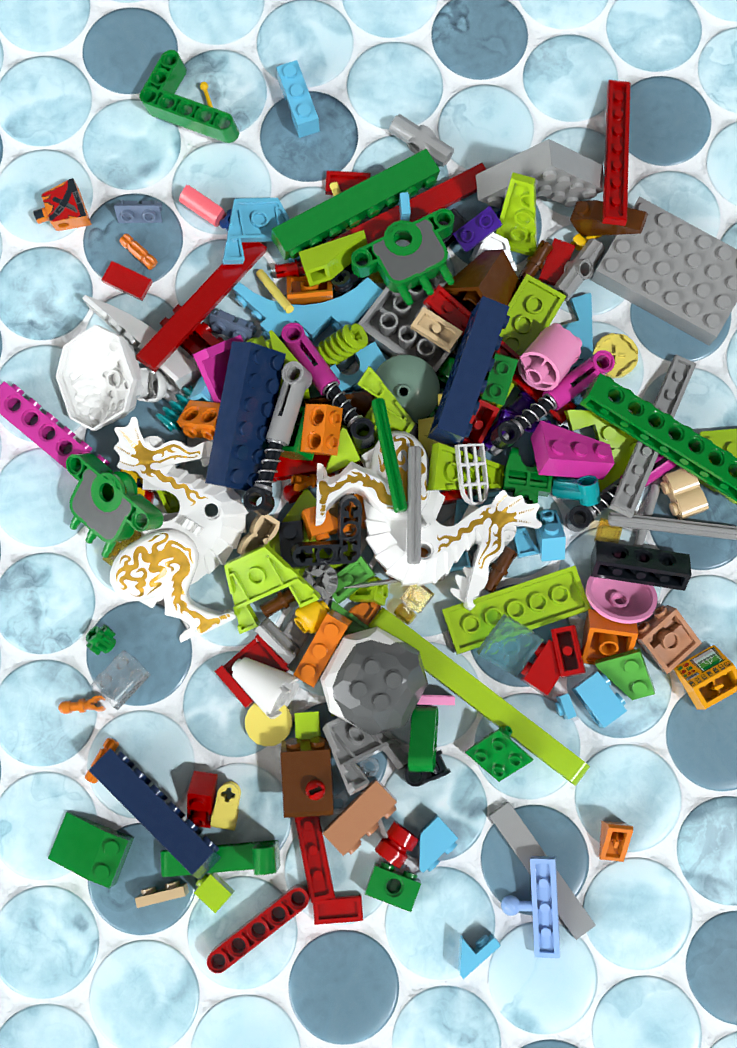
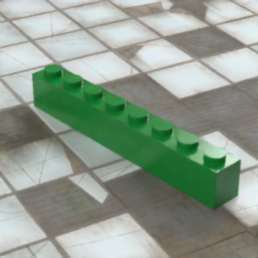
M424 149L272 228L271 239L284 260L289 258L295 259L300 256V251L318 246L329 237H337L341 234L342 230L348 227H356L361 223V220L367 217H375L380 213V210L386 207H394L399 203L400 193L408 192L409 198L417 194L418 190L424 187H432L437 182L440 169L428 150Z

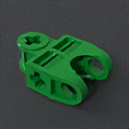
M512 447L504 469L502 490L513 492V497L522 495L527 504L538 503V496L548 497L551 493L552 476L538 475L537 466L528 467L524 465L521 461V455H518L519 447Z

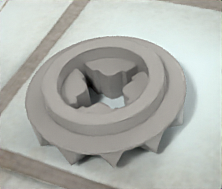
M317 565L305 568L302 577L321 595L317 601L326 600L335 593L338 586V576L330 565ZM323 575L322 582L326 588L319 585L314 587L315 580L312 576L321 577Z

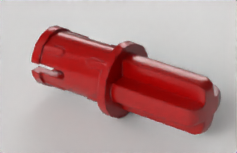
M294 259L295 262L275 264L277 279L294 275L299 277V275L305 274L302 262Z

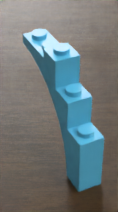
M367 277L356 288L338 298L309 305L292 304L294 310L288 314L278 302L252 292L240 282L233 288L236 302L243 308L247 306L252 311V316L261 323V335L265 340L270 339L269 331L273 330L282 342V329L289 323L300 324L306 336L312 342L331 323L335 331L346 324H358L383 292L378 285Z

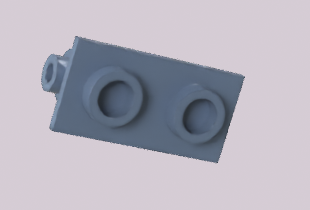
M121 200V202H117L114 205L118 223L163 222L161 216L162 202L157 200L142 201V204H138V201Z
M221 309L219 311L215 310L213 314L210 313L209 327L217 334L230 338L241 334L243 341L247 342L252 338V334L255 335L257 331V326L253 322L239 318L235 323L233 322L235 316Z

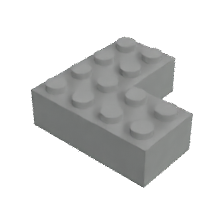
M550 139L476 174L478 201L501 210L503 209L512 172L535 178L536 198L545 196L566 207L575 206L577 201L594 198L598 193L603 192L604 188L602 164Z
M441 275L429 280L433 290L438 284L443 287L447 283ZM421 284L408 290L414 301L410 306L402 299L400 293H394L386 286L358 323L365 330L368 342L370 344L375 342L380 351L390 358L405 354L420 357L428 362L437 374L447 358L453 356L457 351L458 341L450 353L411 329V324L422 308L425 307L430 310L423 304L429 295L424 291Z

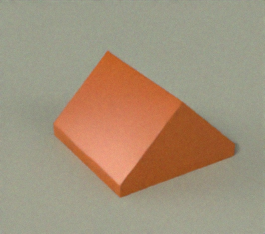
M306 274L299 275V277L297 275L286 277L287 300L291 304L309 305L333 299L331 280L310 287Z

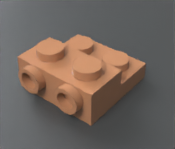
M663 605L654 610V617L637 625L638 637L636 641L645 653L653 658L662 672L668 674L702 642L677 608Z

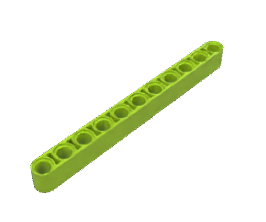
M382 607L368 626L370 628L379 627L419 650L424 670L497 727L510 726L513 731L511 737L574 786H577L590 768L581 758Z

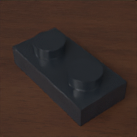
M302 520L281 522L279 526L281 557L293 569L307 568V566L295 564L290 554L294 544L305 542ZM302 549L300 554L296 555L301 559L306 552Z

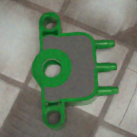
M443 208L414 222L400 220L392 223L386 229L384 237L353 252L351 256L353 273L363 278L378 271L388 289L394 293H400L408 306L414 302L408 290L421 284L424 291L430 296L434 293V290L429 280L440 274L448 285H453L455 281L447 267L448 251L442 239L447 238L453 232L454 214L450 210ZM445 221L448 225H440L439 222ZM406 240L410 244L402 247L397 245L396 242ZM365 261L367 264L360 266L357 262Z
M92 453L72 454L67 458V471L79 481L69 502L71 513L74 515L71 520L70 529L76 530L82 522L90 529L85 539L86 543L92 544L97 536L106 542L101 553L102 557L108 558L116 543L130 539L135 530L143 532L155 530L162 526L164 521L162 512L143 495L138 494L136 482L130 474L125 471L113 472L112 469Z

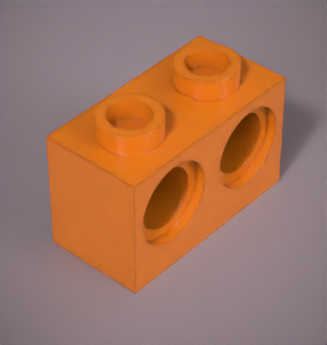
M189 400L177 420V423L183 429V433L190 438L197 437L213 440L220 403Z
M306 404L301 452L337 456L343 408L328 404Z

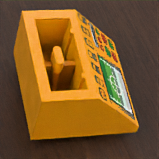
M715 645L706 648L674 668L675 673L697 710H705L737 692V669Z

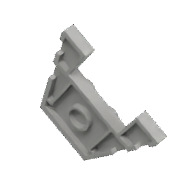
M341 718L326 723L322 728L350 795L364 789L370 783L356 763L384 751L398 770L408 766V754L399 747L400 743L394 738L390 740L383 733L371 736Z

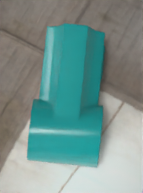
M587 475L579 479L556 477L553 481L552 494L556 498L579 500L583 506H594L601 501L598 478L595 476Z

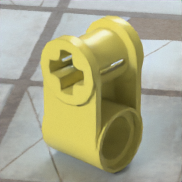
M225 782L219 788L210 827L235 831L241 796L240 786L236 782ZM228 788H232L231 792L235 794L230 799H227V794L223 793Z

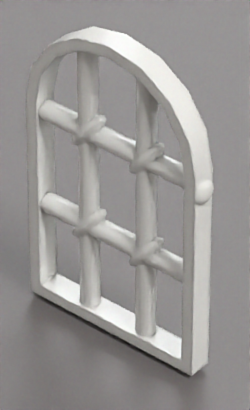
M484 443L454 445L461 496L469 505H480L487 499L489 493ZM476 446L480 448L481 462L477 460ZM460 447H463L464 463H461ZM467 447H472L473 462L468 460ZM470 466L475 467L476 480L472 483L470 478ZM479 466H482L483 482H480ZM462 467L466 468V483L463 481ZM482 485H484V493H483V496L481 495V487H482ZM472 486H477L478 502L476 503L473 502ZM464 487H468L469 498L466 495Z

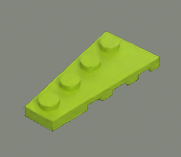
M512 172L500 216L502 226L497 229L496 234L508 239L510 251L532 256L537 249L536 180L533 177Z
M441 443L432 444L427 491L460 490L455 448ZM460 450L461 463H464V451ZM468 453L469 462H473V455ZM477 456L478 462H481V457ZM486 459L489 489L503 488L505 466ZM470 466L471 483L476 480L474 466ZM479 466L480 482H483L482 466ZM462 467L463 481L466 483V468Z

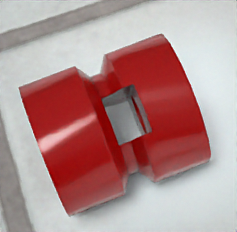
M394 821L386 832L388 837L382 838L374 850L389 863L400 869L408 858L406 852L412 851L420 839Z

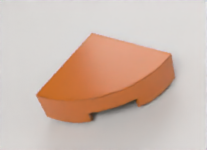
M364 602L355 605L348 612L368 625L381 606L372 602Z

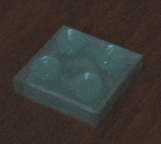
M503 614L476 652L480 657L517 677L544 639L539 634Z

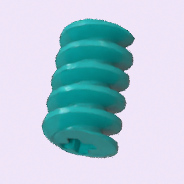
M190 386L191 389L182 388L184 396L179 393L175 395L178 402L169 400L171 409L166 406L162 407L165 415L156 413L157 419L171 433H173V429L181 431L177 420L190 400L189 397L194 390L192 386Z

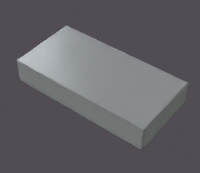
M266 618L254 630L287 664L300 652V649L269 618Z

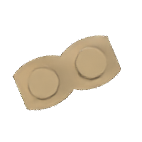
M682 468L665 474L661 478L660 486L662 492L670 498V511L678 520L691 517L709 509L698 478Z
M258 514L250 524L249 533L240 540L237 553L243 555L268 544V541L277 534L280 521L268 514Z

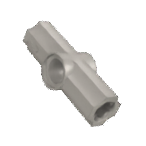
M401 114L396 115L392 120L389 132L407 143V146L413 153L416 154L427 149L436 163L442 167L447 165L454 153V149L436 138L434 132L425 125L418 126Z
M589 239L575 259L565 264L563 275L553 287V289L566 295L564 301H569L581 283L593 276L594 266L604 254L605 247L602 242L596 239Z

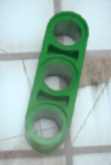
M416 706L412 712L408 753L409 772L435 771L439 720L438 706Z

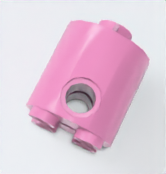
M553 323L551 326L543 329L539 336L519 357L517 366L522 379L529 386L537 390H553L569 372L571 366L579 359L581 354L580 348L582 347L581 339L574 336L569 330L563 328L558 323Z

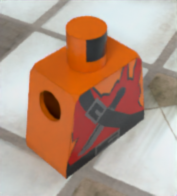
M74 178L43 193L41 197L45 207L33 211L38 224L50 220L56 231L92 225Z

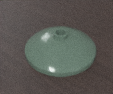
M405 354L394 356L378 367L376 370L377 375L415 423L419 419H425L433 412L438 403L440 382L435 370L428 362L420 357ZM402 387L408 389V394L405 396L400 393V388Z

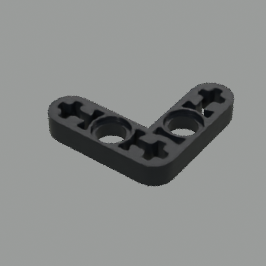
M348 494L339 501L337 540L308 541L294 544L290 554L295 564L298 566L351 564L359 559L361 552L362 505L356 496ZM351 501L355 505V507L351 508L353 518L349 517V512L345 507L349 506ZM347 524H354L356 528L352 534L346 535L343 533V529ZM346 541H350V547L354 551L350 552V556H346L344 553L348 550V543ZM328 547L332 550L331 555L327 558L319 556L323 548ZM313 548H314L315 558H313L312 555L310 554V553H313V551H312ZM304 549L307 554H304L303 558L300 559L296 554H300L301 550Z

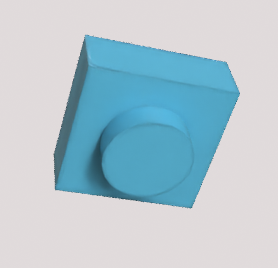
M569 693L556 696L555 708L558 715L563 716L564 719L576 717L577 715Z

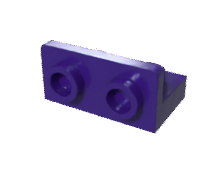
M488 206L453 233L463 250L468 252L500 228L502 222L496 212Z

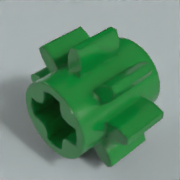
M105 624L101 628L94 626L86 636V641L89 642L86 646L96 655H99L101 651L105 654L109 653L116 644V639L113 638L116 633Z

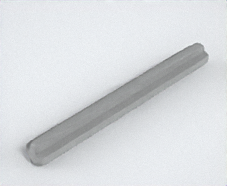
M410 446L408 448L407 563L420 564L421 447Z

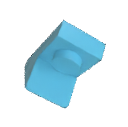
M492 933L489 936L483 935L475 943L477 946L475 949L460 935L458 970L463 979L501 946Z

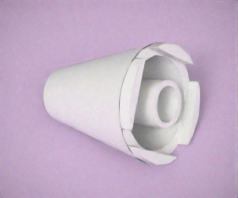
M247 657L242 660L238 659L232 666V677L270 719H275L282 714L279 709L283 705L288 707L299 688L297 681L300 680L296 676Z

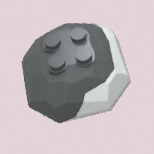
M379 627L345 635L320 677L329 712L371 736L404 727L428 685L419 650Z

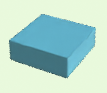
M408 192L400 193L399 196L400 220L409 221L411 214Z

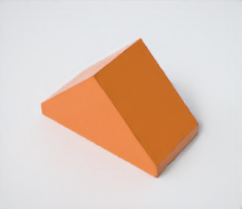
M601 821L599 859L624 862L633 834V826L621 822Z

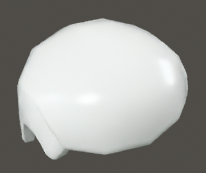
M140 368L143 391L137 400L158 402L164 397L166 392L165 376L159 370L153 372L149 368Z

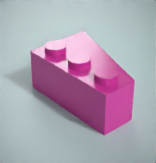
M541 420L531 436L538 475L573 478L592 475L603 480L615 464L610 444Z

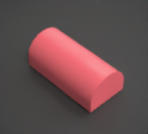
M186 185L179 197L180 203L215 227L220 226V220L226 217L222 207L190 185Z

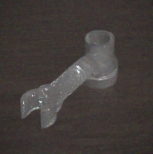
M371 756L361 761L360 770L366 777H373L379 771V762L375 757ZM372 762L374 764V768H368L366 766V763ZM346 787L340 794L334 795V801L337 798H341L344 802L340 811L345 809L347 800L351 796Z

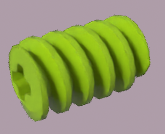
M346 324L319 342L317 346L318 352L327 364L338 365L366 347L368 337L360 324Z

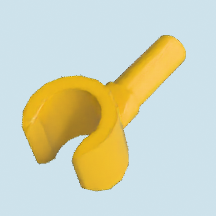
M578 233L573 237V241L570 244L575 245V249L580 251L589 239H597L602 237V235L584 238Z

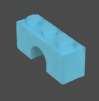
M295 60L277 66L278 82L285 100L287 99L298 137L301 138L320 132L319 118L298 61Z
M375 342L355 353V360L359 365V370L355 374L345 375L341 373L336 364L330 367L340 381L339 389L341 391L349 393L354 390L355 392L363 390L357 383L367 367H372L376 372L378 367L386 361Z

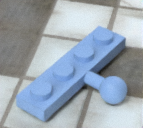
M531 856L532 901H519L517 897L508 895L503 898L501 908L509 916L516 915L519 911H533L535 957L560 958L556 857Z

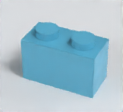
M597 671L583 679L571 690L599 728H605L627 712L624 707L626 703L619 693L614 694L609 687L611 682L607 676Z

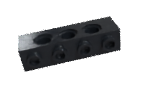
M596 540L591 554V577L685 591L692 575L690 554Z

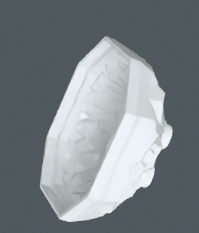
M93 325L63 346L56 379L71 420L92 431H97L126 417L135 409L137 398L142 394L143 386L136 353L126 338L99 325Z

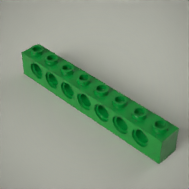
M600 373L590 383L580 405L737 502V458L731 452L721 449L713 444L710 439L697 434L691 427L676 421L670 414L660 411L652 403L644 401L630 389L620 386L608 376Z

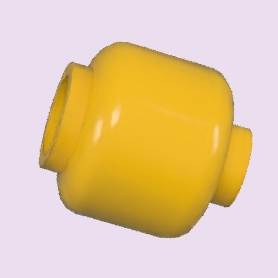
M323 600L315 601L301 608L299 606L295 610L294 622L303 633L309 632L314 634L318 631L330 609Z

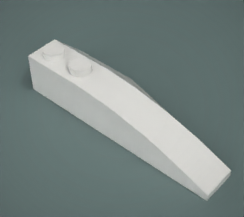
M86 295L82 298L94 313L118 335L126 338L138 353L157 333V331L144 322L108 303ZM179 346L158 370L183 394L182 388L186 387L189 389L202 375L195 359L192 357L188 359L182 354L184 350Z

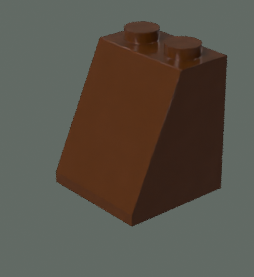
M498 249L483 251L453 277L455 281L453 285L446 283L443 288L471 312L482 296L508 306L521 283L504 250Z
M317 736L311 739L300 740L298 738H290L282 741L280 754L284 818L334 815L332 758L327 739ZM314 779L322 781L326 788L324 796L319 800H311L305 792L307 784ZM320 786L309 791L310 795L322 789Z

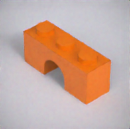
M355 494L354 496L358 498L362 505L361 529H366L364 524L366 518L363 497ZM351 501L349 502V506L346 507L349 512V517L353 518L351 515V508L355 507V505ZM316 506L303 509L301 517L309 541H325L330 539L329 535L338 532V518L332 516L329 511L326 513L323 524L315 526ZM347 524L343 529V533H351L352 529L356 528L355 525Z
M333 609L328 612L293 675L314 688L319 682L334 651L345 636L352 620Z

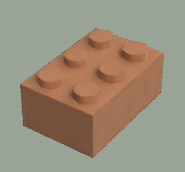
M375 778L324 829L323 835L343 856L347 852L351 855L360 847V839L365 834L369 837L378 829V821L383 816L387 819L395 812L397 800Z

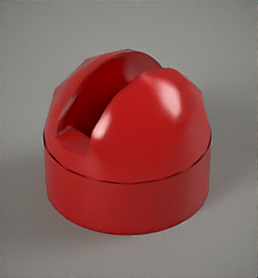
M291 483L283 488V496L289 504L296 502L303 493V490L295 491L294 484Z
M318 779L311 780L305 789L307 797L311 800L321 799L326 791L324 783ZM321 787V791L310 795V790Z

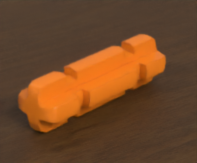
M126 233L120 238L121 245L128 249L149 270H152L157 265L156 258L149 254L137 241H134L129 234Z
M107 738L103 744L104 748L100 749L91 767L110 748L115 752L119 743L113 738ZM88 770L85 779L91 783H97L98 780Z

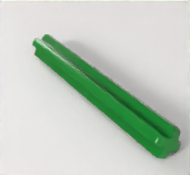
M376 398L372 400V408L394 512L401 513L407 511V503L385 400L383 398Z

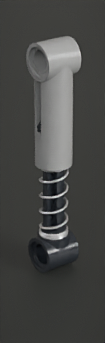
M297 361L287 363L282 369L283 383L266 435L269 446L265 450V459L261 461L263 465L262 469L258 471L260 474L259 479L255 481L254 487L245 492L243 497L245 507L259 515H267L274 508L275 501L272 496L273 488L271 485L275 483L273 479L275 473L278 472L276 470L278 462H281L279 460L281 452H284L283 446H288L305 390L312 383L311 373ZM300 373V376L294 380L295 375ZM262 497L261 503L256 506L257 500Z

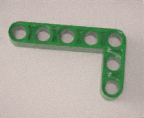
M167 50L164 52L140 93V100L148 113L156 118L225 143L236 141L240 132L229 113L175 94L186 75L187 69L177 51Z
M279 840L216 845L219 848L216 853L221 858L207 873L254 869V875L274 874L281 866ZM167 849L160 851L161 877L191 875Z

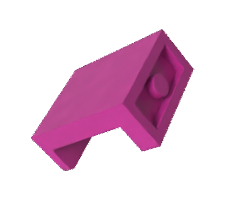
M241 334L193 354L215 403L221 402L232 341L244 342Z

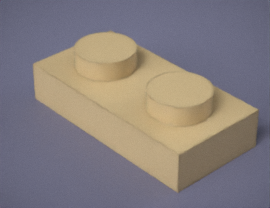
M425 307L422 308L411 324L412 330L450 353L463 331Z
M177 880L166 883V888L156 890V886L142 889V894L135 898L136 907L140 908L184 897L189 893L187 883L180 884V881Z

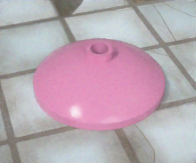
M591 576L586 584V597L590 605L600 615L615 622L631 624L644 621L653 614L657 606V593L655 588L650 585Z

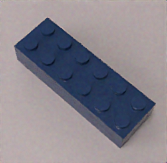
M482 296L471 311L427 438L452 448L459 442L462 443L465 437L468 438L473 426L470 420L472 415H476L480 406V402L477 399L480 393L483 394L487 386L488 380H485L487 372L492 370L495 362L492 356L494 351L499 349L503 337L499 335L509 322L510 316L507 315L509 306Z
M232 341L205 483L241 491H247L255 486V481L259 479L260 475L258 471L262 469L263 465L261 461L265 459V450L268 449L269 445L266 435L277 403L285 353L252 342Z
M110 748L89 771L192 876L201 880L221 858L216 853L219 848L206 835L201 838L199 835L202 831L189 818L184 821L182 818L185 814L172 801L167 804L165 801L168 797L156 785L153 784L150 787L149 784L152 781L137 767L133 770L132 768L135 764L120 750L115 753Z

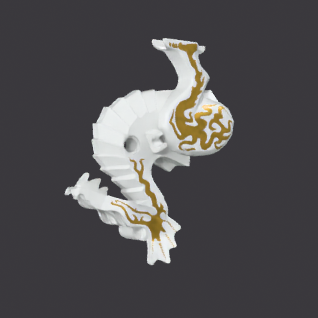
M132 417L129 425L126 427H115L114 429L119 438V442L114 446L115 451L120 456L117 467L123 470L136 471L143 478L142 490H163L175 495L179 500L180 510L176 513H162L164 521L160 528L143 531L144 536L120 551L110 571V583L117 595L126 601H140L153 608L157 601L164 599L165 615L183 619L190 625L179 637L180 642H183L196 635H203L237 618L232 609L216 611L193 601L189 595V588L204 575L210 574L220 564L225 565L233 549H237L241 534L246 533V515L249 512L241 502L242 497L234 489L205 483L206 478L203 475L188 474V470L176 468L178 463L198 459L202 462V466L206 467L210 460L212 440L202 442L195 447H189L184 442L176 440L165 443L164 439L158 436L143 438L139 429L138 419ZM213 503L218 507V514L216 516L207 515L205 511L207 504Z
M391 431L406 503L408 497V448L410 446L421 447V548H425L429 556L421 557L420 564H408L407 511L401 513L394 512L379 440L374 448L361 455L360 461L364 467L352 461L340 474L329 477L324 465L317 463L315 526L323 524L327 511L343 496L351 493L361 495L363 497L366 518L364 524L368 533L366 541L376 554L375 559L387 570L385 574L401 581L402 586L417 584L419 587L430 583L435 585L443 575L447 576L453 563L459 561L464 551L468 552L474 543L477 544L478 547L473 554L471 567L463 568L465 577L455 575L456 584L459 589H450L452 595L462 601L465 609L469 611L475 607L473 600L479 596V593L487 584L489 565L503 552L504 547L515 537L516 526L539 529L542 526V523L536 518V513L540 507L538 503L527 504L524 502L522 495L511 497L507 495L505 490H502L496 496L492 504L483 505L480 508L469 505L458 524L454 526L441 525L436 521L445 496L439 490L427 491L430 463L426 450L413 435L406 431Z

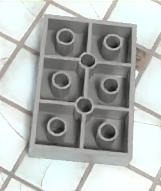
M639 196L633 209L648 213L642 233L616 235L591 281L709 346L719 335L737 303V249Z

